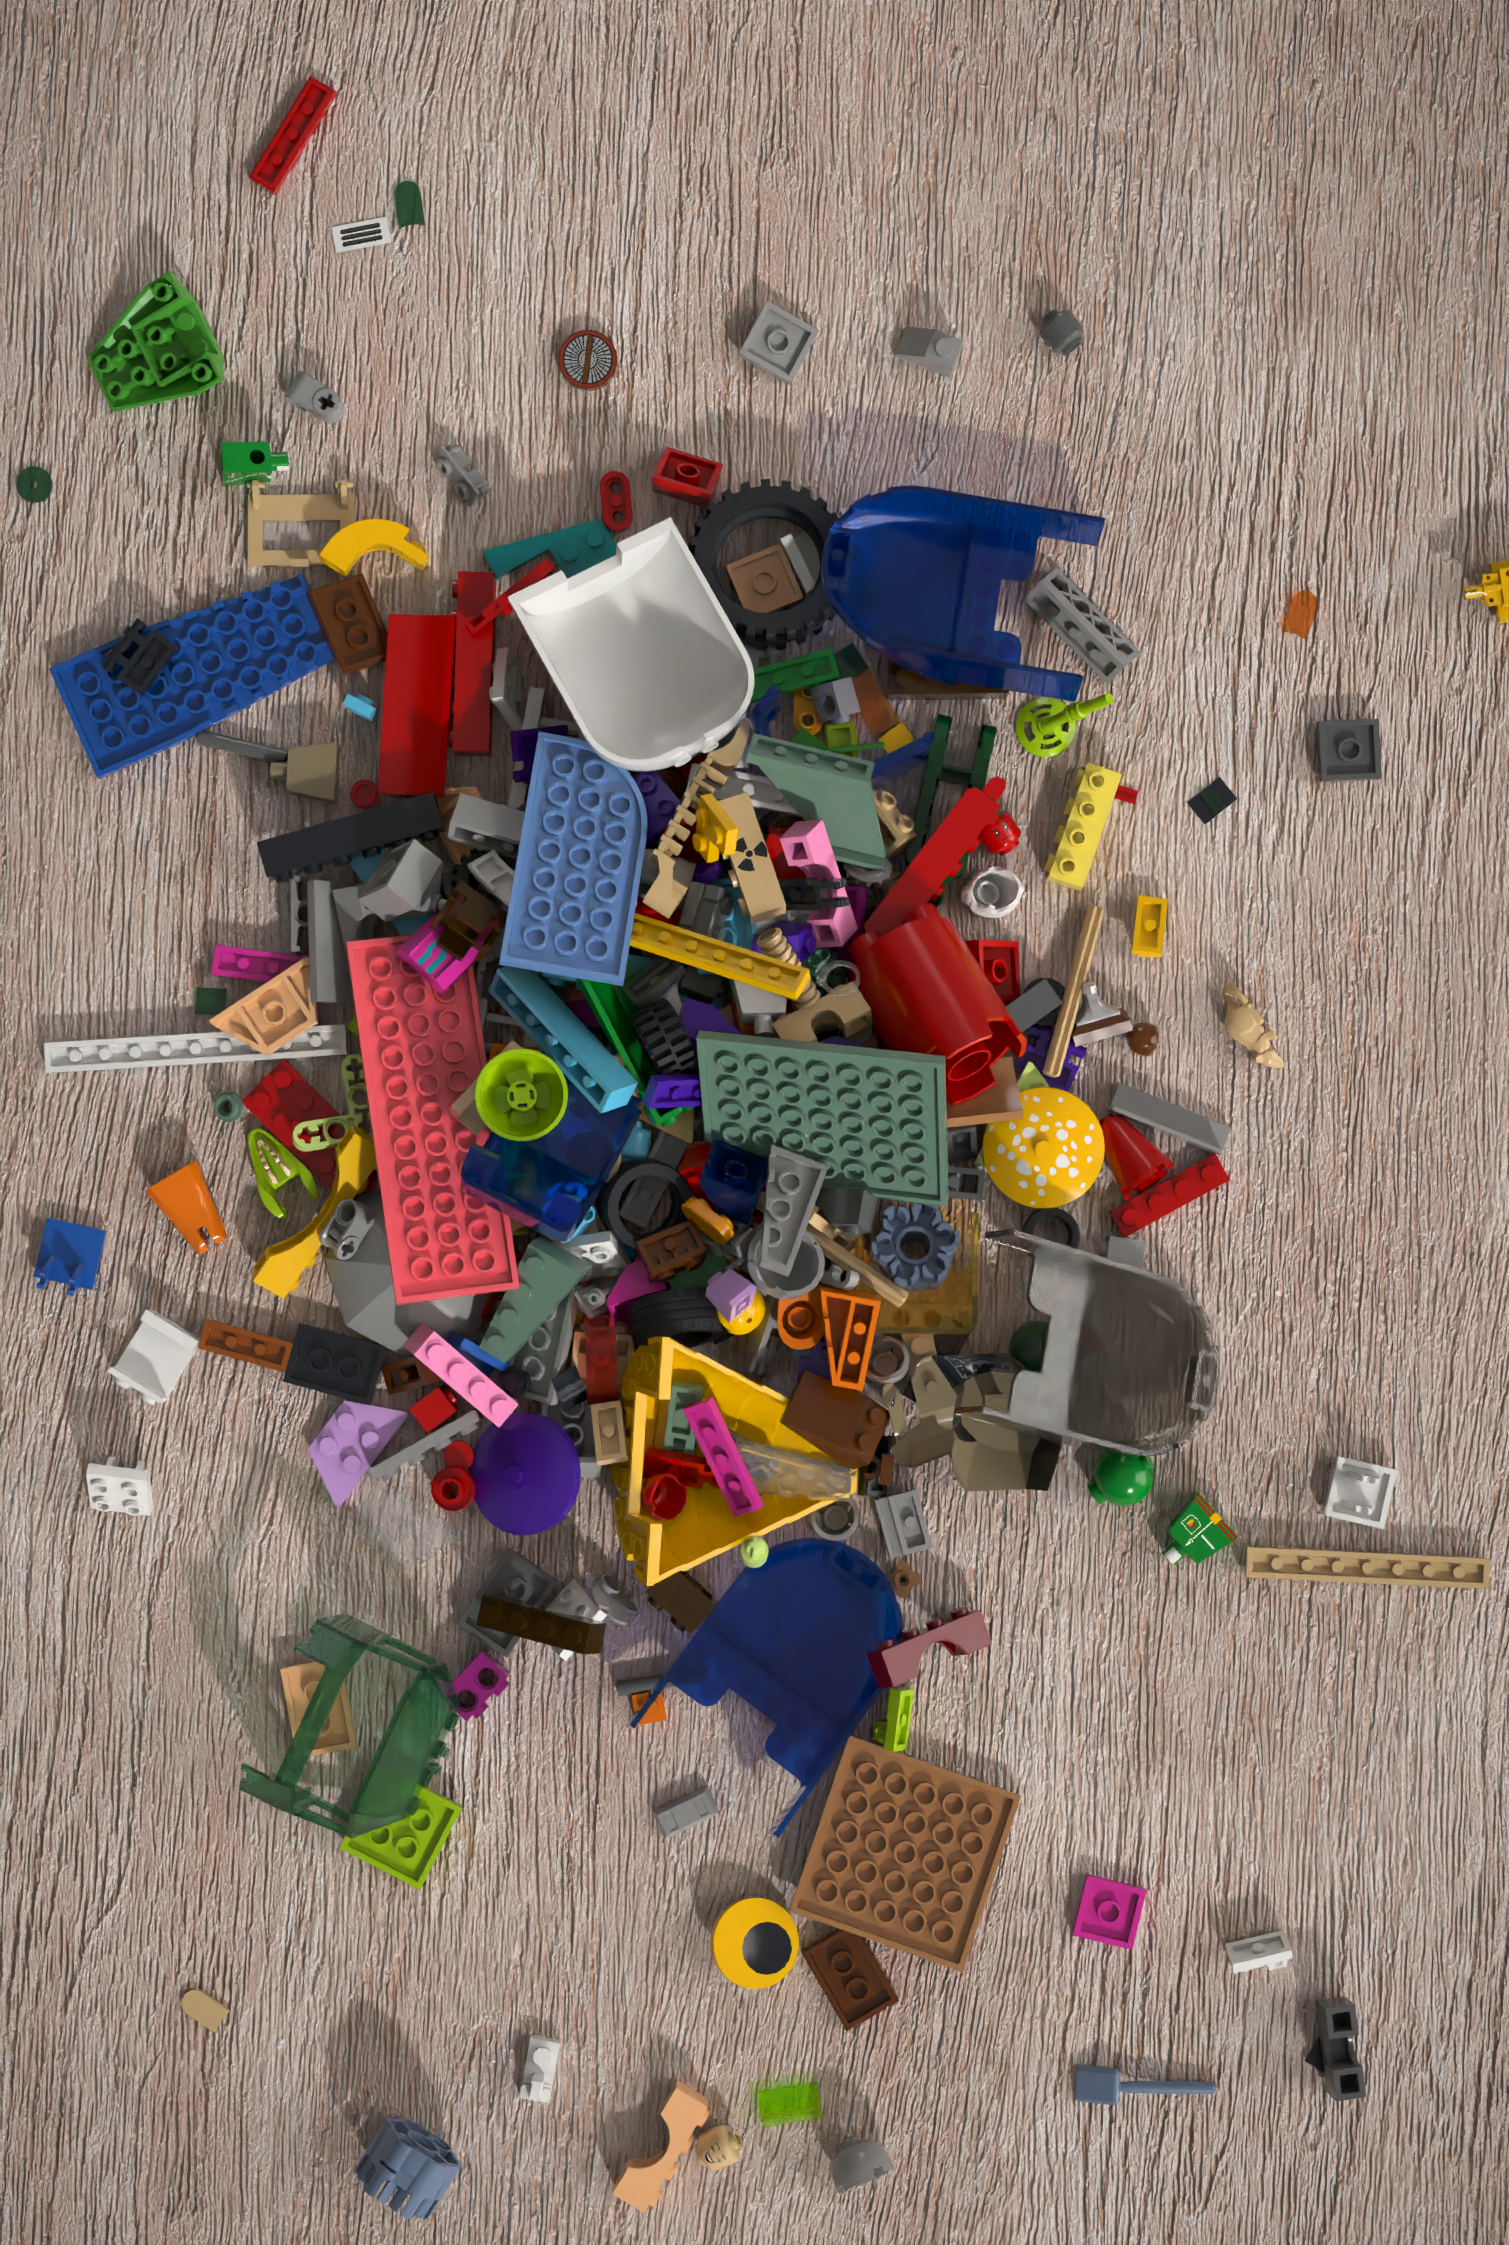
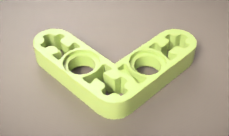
M352 1054L347 1056L340 1068L348 1115L299 1123L292 1134V1142L298 1150L308 1152L336 1147L342 1138L333 1139L329 1136L327 1132L328 1127L333 1124L341 1125L345 1133L352 1124L356 1127L361 1126V1113L368 1111V1103L365 1105L355 1104L352 1100V1094L358 1090L366 1093L365 1083H361L364 1081L363 1067L358 1073L359 1083L349 1086V1084L354 1083V1074L352 1071H347L351 1063H355L356 1067H362L360 1055ZM367 1112L366 1120L367 1123L370 1125L369 1112ZM318 1127H323L322 1137L324 1142H320V1136L312 1137L309 1144L305 1143L304 1139L298 1138L301 1136L302 1130H307L308 1134H317L319 1131Z

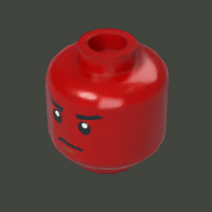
M1007 811L998 812L1001 816L990 830L984 827L978 835L982 839L981 842L987 851L991 854L998 853L999 856H1002L1019 845L1018 839L1021 836V831Z

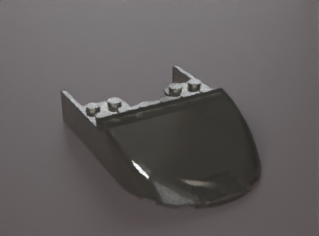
M1015 1229L985 1232L984 1239L1023 1250L1032 1255L1027 1301L1032 1309L1049 1314L1040 1372L1022 1370L1014 1375L1006 1413L984 1406L955 1407L954 1414L1044 1438L1052 1443L1133 1456L1163 1455L1175 1448L1182 1447L1196 1435L1195 1431L1202 1421L1208 1419L1217 1397L1220 1380L1219 1348L1214 1346L1210 1329L1213 1328L1202 1306H1197L1189 1296L1190 1292L1163 1275Z

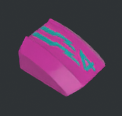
M436 913L398 949L396 955L404 963L407 962L442 996L476 961L475 957L479 951L471 947L462 961H458L438 947L436 943L445 931V927L438 923L434 930L429 928V925L438 914Z

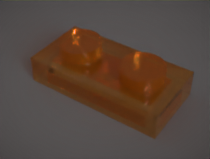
M871 670L852 680L860 708L858 713L873 738L900 723Z

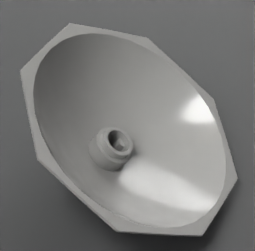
M380 1189L357 1196L355 1201L369 1205L374 1209L376 1216L373 1226L368 1230L357 1252L351 1258L340 1260L335 1256L334 1250L331 1247L325 1257L345 1325L407 1358L414 1355L403 1345L422 1322L445 1341L452 1330L469 1339L475 1337L484 1321L481 1319V1315L490 1293L401 1305L395 1304Z

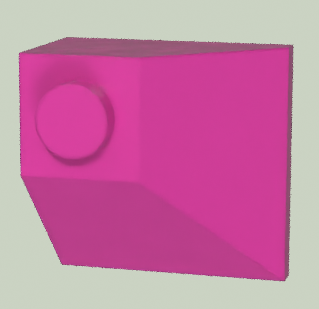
M641 1257L636 1258L633 1263L626 1265L606 1300L607 1307L614 1321L629 1322L628 1306L631 1303L648 1295L668 1291L666 1282L659 1283L656 1281L651 1284L647 1279L648 1272Z

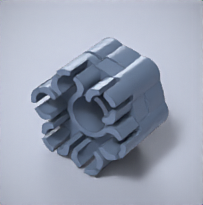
M919 1203L909 1210L899 1206L898 1210H895L894 1205L888 1207L883 1214L880 1230L875 1238V1242H872L869 1256L871 1266L907 1291L908 1294L926 1290L933 1291L943 1286L960 1241L959 1231L956 1229L953 1232V1226L941 1220L940 1211H936L937 1205H921ZM907 1241H919L926 1249V1256L919 1260H912L903 1255L900 1248Z
M387 2117L353 2172L364 2182V2191L372 2198L384 2180L387 2179L377 2200L386 2204L396 2188L397 2192L390 2201L389 2207L398 2212L404 2200L410 2194L411 2196L401 2211L400 2216L406 2219L417 2216L428 2220L462 2164L445 2141L407 2118Z

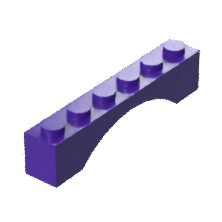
M688 998L683 999L679 1018L694 1046H697L696 1037L699 1030L746 1035L736 1029L715 1005ZM830 1036L818 1042L855 1047L864 1046L862 1042L838 1036Z

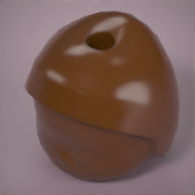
M1149 1023L1135 1024L1133 1031L1127 1034V1044L1130 1050L1142 1056H1150L1155 1051L1159 1040L1157 1026Z

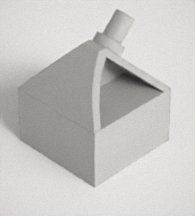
M415 839L404 843L384 854L358 901L385 922L423 916L434 912L439 913L447 901L443 895H440L442 860Z

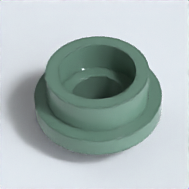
M224 1092L214 1102L215 1114L223 1121H236L243 1113V1101L235 1092ZM229 1102L232 1103V1111L228 1109Z

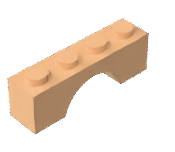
M678 2080L675 2082L661 2105L660 2112L670 2134L666 2146L660 2153L649 2159H629L614 2183L612 2194L643 2213L648 2205L653 2207L662 2193V2190L659 2189L665 2178L667 2180L671 2179L678 2166V2163L675 2162L680 2152L685 2154L694 2140V2137L691 2136L696 2126L700 2128L703 2126L710 2113L707 2110L708 2099Z

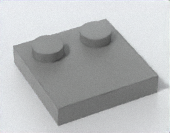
M766 301L738 356L790 385L819 330L771 302Z

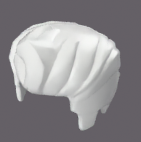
M988 867L974 874L972 879L968 880L966 885L962 887L961 902L970 907L971 911L979 916L987 918L1003 917L1017 906L1024 891V886L1011 870L1002 867Z

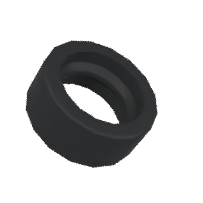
M1043 1208L1032 1213L1023 1224L1021 1238L1023 1247L1030 1257L1037 1262L1052 1265L1062 1263L1072 1257L1079 1245L1080 1232L1073 1216L1063 1209ZM1047 1218L1058 1219L1064 1223L1068 1231L1067 1244L1061 1251L1053 1254L1042 1252L1033 1241L1035 1226L1038 1222Z

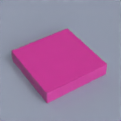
M1086 1873L1072 1934L1132 1950L1146 1889Z

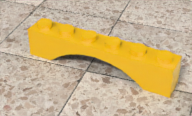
M353 1124L335 1148V1179L330 1195L321 1211L297 1234L282 1242L267 1246L251 1269L253 1282L283 1299L289 1291L293 1292L297 1288L303 1270L306 1267L310 1268L315 1262L318 1255L317 1250L322 1244L319 1241V1234L333 1215L337 1205L344 1199L353 1200L356 1194L360 1195L367 1187L369 1182L367 1178L373 1169L377 1170L372 1136Z

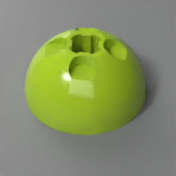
M512 1049L497 1055L483 1068L475 1088V1101L483 1122L497 1135L514 1141H529L549 1133L560 1122L567 1107L568 1088L562 1071L548 1056L531 1049Z

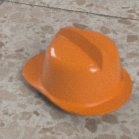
M818 1284L814 1289L799 1298L778 1300V1333L782 1341L793 1349L804 1350L811 1348L824 1335Z

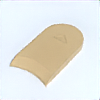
M200 1989L187 1991L181 2001L182 2009L187 2015L215 2034L221 2020L231 2012L226 2006Z

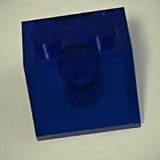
M714 1139L698 1183L720 1215L723 1214L727 1218L748 1225L767 1176L768 1159Z

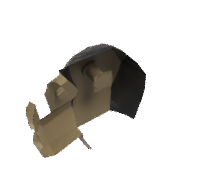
M1009 1353L931 1355L923 1358L917 1364L915 1374L911 1380L920 1417V1423L912 1429L906 1426L899 1390L893 1383L884 1385L882 1389L883 1406L888 1408L893 1428L890 1448L896 1464L913 1469L951 1454L954 1476L967 1493L968 1491L1020 1489L1048 1491L1060 1454L1062 1417L1044 1389L1024 1366Z

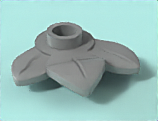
M602 1574L601 1577H596L592 1581L591 1599L598 1608L605 1609L607 1616L619 1625H625L627 1623V1612H638L630 1598L620 1592L621 1586L614 1577L609 1574Z

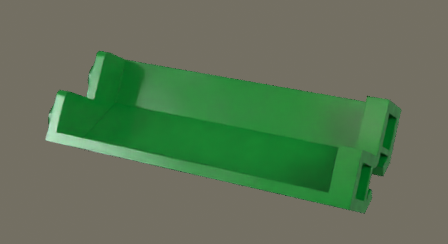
M629 957L627 959L624 983L637 974ZM576 978L619 1063L638 1082L634 1092L651 1125L661 1124L662 1127H666L679 1119L677 1117L679 1113L696 1107L649 1109L642 1103L650 1077L656 1074L646 1058L630 1023V1014L639 1009L620 985Z

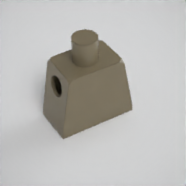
M325 743L289 748L288 762H271L270 779L287 780L286 790L292 795L338 804L341 747L337 743Z

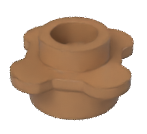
M900 1561L897 1563V1568L885 1576V1583L895 1588L899 1597L906 1598L909 1596V1591L921 1583V1576L918 1573H914L909 1568L907 1562ZM905 1577L906 1581L901 1582L900 1578Z

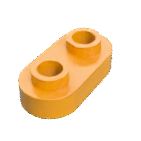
M804 689L795 691L793 728L797 733L803 727L816 736L821 731L823 722L819 723L813 697L805 695ZM810 716L813 718L814 723L811 726H805L802 719Z
M690 1197L681 1206L688 1220L692 1219L696 1227L717 1243L725 1245L734 1236L732 1222L725 1215L721 1214L719 1216L712 1211L710 1205L704 1199Z

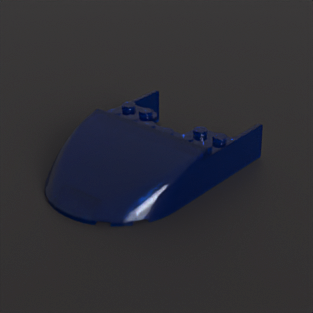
M903 485L889 487L887 491L872 496L868 494L849 506V509L839 520L835 521L828 533L822 553L821 571L826 595L837 615L860 639L886 658L917 674L954 686L956 681L1074 702L1082 685L1083 675L1021 665L1022 644L1019 638L1011 633L994 630L1001 580L1024 581L1032 575L1037 543L1041 537L1097 546L1105 525V518L924 486Z
M811 1537L798 1538L769 1548L767 1560L762 1566L752 1568L746 1565L717 1600L716 1607L695 1629L625 1726L629 1729H634L668 1682L675 1685L702 1706L716 1704L727 1689H731L777 1724L765 1742L767 1755L800 1781L799 1789L768 1831L770 1836L779 1837L884 1690V1688H878L867 1653L877 1649L876 1643L889 1638H893L896 1641L902 1638L901 1633L904 1629L900 1604L897 1602L895 1593L891 1588V1583L880 1568L866 1555L838 1541Z

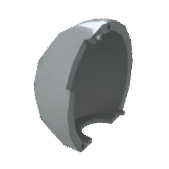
M762 1229L756 1233L749 1244L746 1264L752 1279L764 1292L777 1299H795L817 1286L823 1277L825 1259L821 1246L812 1234L805 1230L791 1272L787 1277L759 1266Z

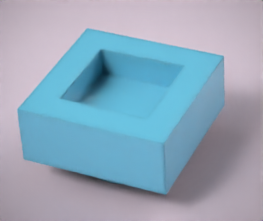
M358 693L356 697L347 694L343 702L347 710L372 723L378 714V711L372 706L374 701Z

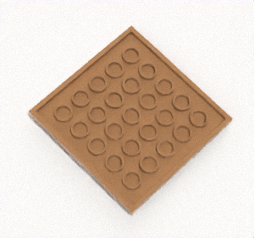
M848 1734L789 1911L963 1972L1021 1795L897 1751H886L883 1746Z

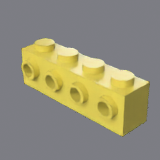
M1087 763L1084 770L1078 769L1073 782V786L1078 787L1075 797L1068 798L1063 814L1068 815L1065 826L1059 825L1053 842L1058 843L1055 855L1049 853L1044 866V871L1048 872L1046 880L1078 891L1082 890L1122 774L1091 763Z

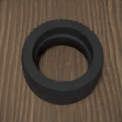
M635 1158L621 1163L619 1170L610 1181L601 1185L597 1208L605 1229L611 1231L616 1240L621 1244L637 1250L635 1247L636 1241L688 1221L681 1206L693 1196L686 1180L670 1165L652 1158ZM652 1175L659 1177L667 1183L671 1191L672 1205L669 1216L660 1227L650 1233L640 1234L632 1232L623 1225L619 1218L618 1204L621 1193L629 1182L639 1176Z
M687 1287L648 1295L631 1303L628 1306V1319L635 1349L637 1350L642 1345H648V1339L656 1336L670 1337L687 1348L703 1345L719 1338L723 1334V1325L718 1318L717 1308L705 1296L707 1287Z

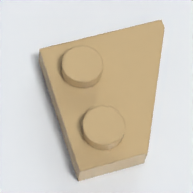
M814 1205L808 1223L851 1252L857 1242L850 1237L842 1235L839 1229L828 1222L820 1208Z

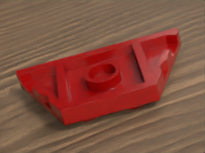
M546 558L465 625L466 629L473 636L500 613L505 618L514 611L507 597L547 578L548 575L555 571L553 565Z

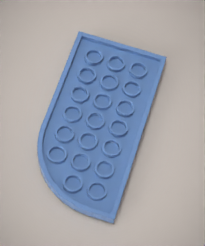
M540 731L538 733L499 965L623 986L647 839V812L642 794L630 773L626 769L617 767L601 758L586 741Z

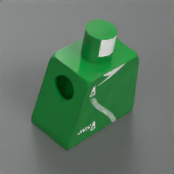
M221 442L220 460L223 486L246 485L247 482H252V480L268 483L271 482L272 471L289 470L288 452L270 453L269 442ZM258 461L261 464H254L253 462Z

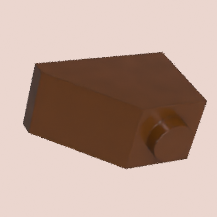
M415 1356L383 1365L381 1369L389 1395L442 1380Z

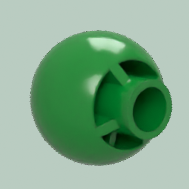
M1115 1446L1104 1451L1096 1460L1093 1468V1480L1087 1484V1487L1098 1504L1108 1500L1115 1506H1131L1143 1500L1149 1493L1153 1484L1152 1468L1155 1466L1146 1452L1141 1453L1138 1449L1131 1446Z

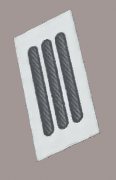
M387 216L331 227L336 253L391 243Z

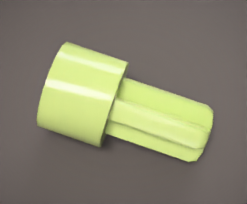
M753 1536L742 1544L741 1560L748 1567L757 1568L762 1566L768 1557V1545L759 1536Z

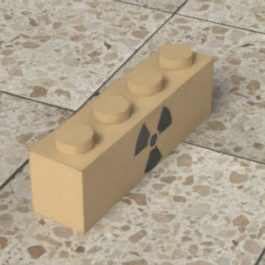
M748 792L719 800L718 803L738 827L735 854L723 856L721 853L723 860L729 859L732 870L728 871V875L733 889L738 887L742 898L737 899L742 916H748L750 923L754 924L786 914V903Z

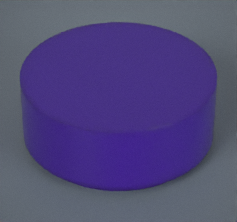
M703 860L694 870L693 878L699 883L709 885L718 878L724 866L719 860L709 863Z

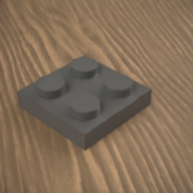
M1379 719L1317 722L1320 783L1382 779Z

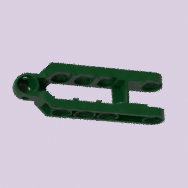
M938 714L914 819L913 830L917 837L908 845L905 859L908 866L924 847L938 781L968 787L967 789L977 787L979 790H983L996 737V726L982 723L972 770H966L943 764L953 717ZM966 851L959 860L964 865L954 878L948 875L941 885L945 889L935 902L929 899L927 903L934 904L936 908L941 905L946 885L962 876L966 871L969 852Z

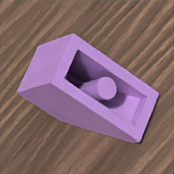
M729 1269L724 1274L719 1271L708 1280L705 1296L729 1323L753 1304L756 1287L732 1269Z

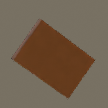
M363 574L325 585L306 593L341 677L386 662L388 632Z
M837 1928L801 1949L802 1955L846 2031L851 2030L899 2001L896 1992L864 1937Z

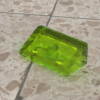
M818 2082L757 2091L763 2127L823 2118Z

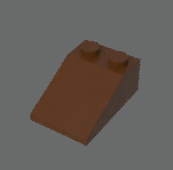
M803 1370L780 1419V1423L848 1470H853L870 1465L889 1421L890 1414L887 1409L870 1397L849 1388L833 1386L831 1380Z

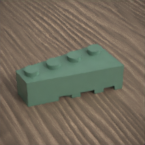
M542 1236L531 1242L517 1268L520 1288L505 1292L479 1348L504 1363L518 1353L593 1265Z

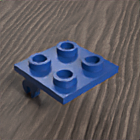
M47 1218L33 1276L40 1278L39 1283L36 1285L37 1289L44 1290L47 1283L56 1281L70 1285L69 1289L66 1290V1295L74 1296L76 1290L80 1287L93 1290L107 1231Z

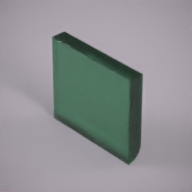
M197 987L195 1014L218 1015L226 1009L227 989Z

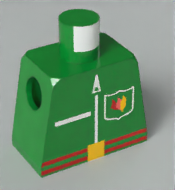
M1195 1491L1165 1530L1174 1541L1162 1551V1554L1173 1566L1186 1554L1195 1563H1200L1236 1540L1238 1536L1207 1501Z

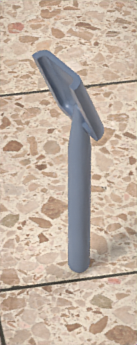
M1078 2064L1076 2100L1079 2102L1117 2105L1120 2101V2092L1213 2094L1217 2089L1216 2084L1212 2081L1120 2082V2071L1117 2068Z

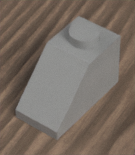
M906 327L895 356L951 377L964 340L936 329Z

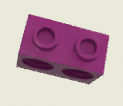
M483 1648L443 1691L440 1697L466 1722L472 1715L477 1719L489 1706L485 1701L493 1693L499 1696L509 1685L506 1678L510 1672ZM483 1668L492 1669L496 1674V1680L491 1683L484 1682L480 1677V1670ZM464 1690L471 1691L475 1696V1703L472 1705L463 1704L459 1699L460 1692Z

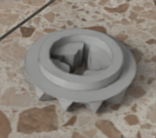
M885 857L881 871L868 868L869 871H866L862 866L846 862L843 863V870L846 871L847 878L855 879L856 884L862 882L869 887L872 883L880 886L883 881H888L892 866Z

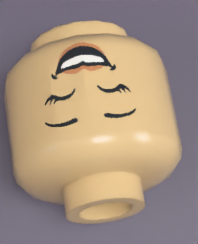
M720 2124L699 2135L698 2143L695 2145V2153L703 2167L718 2171L739 2159V2148L742 2147V2140L736 2130L732 2131L727 2125Z

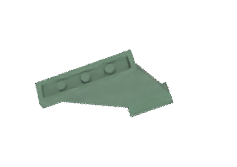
M754 733L747 752L746 762L758 765L805 821L823 820L835 860L881 871L887 846L883 845L871 784L875 762Z

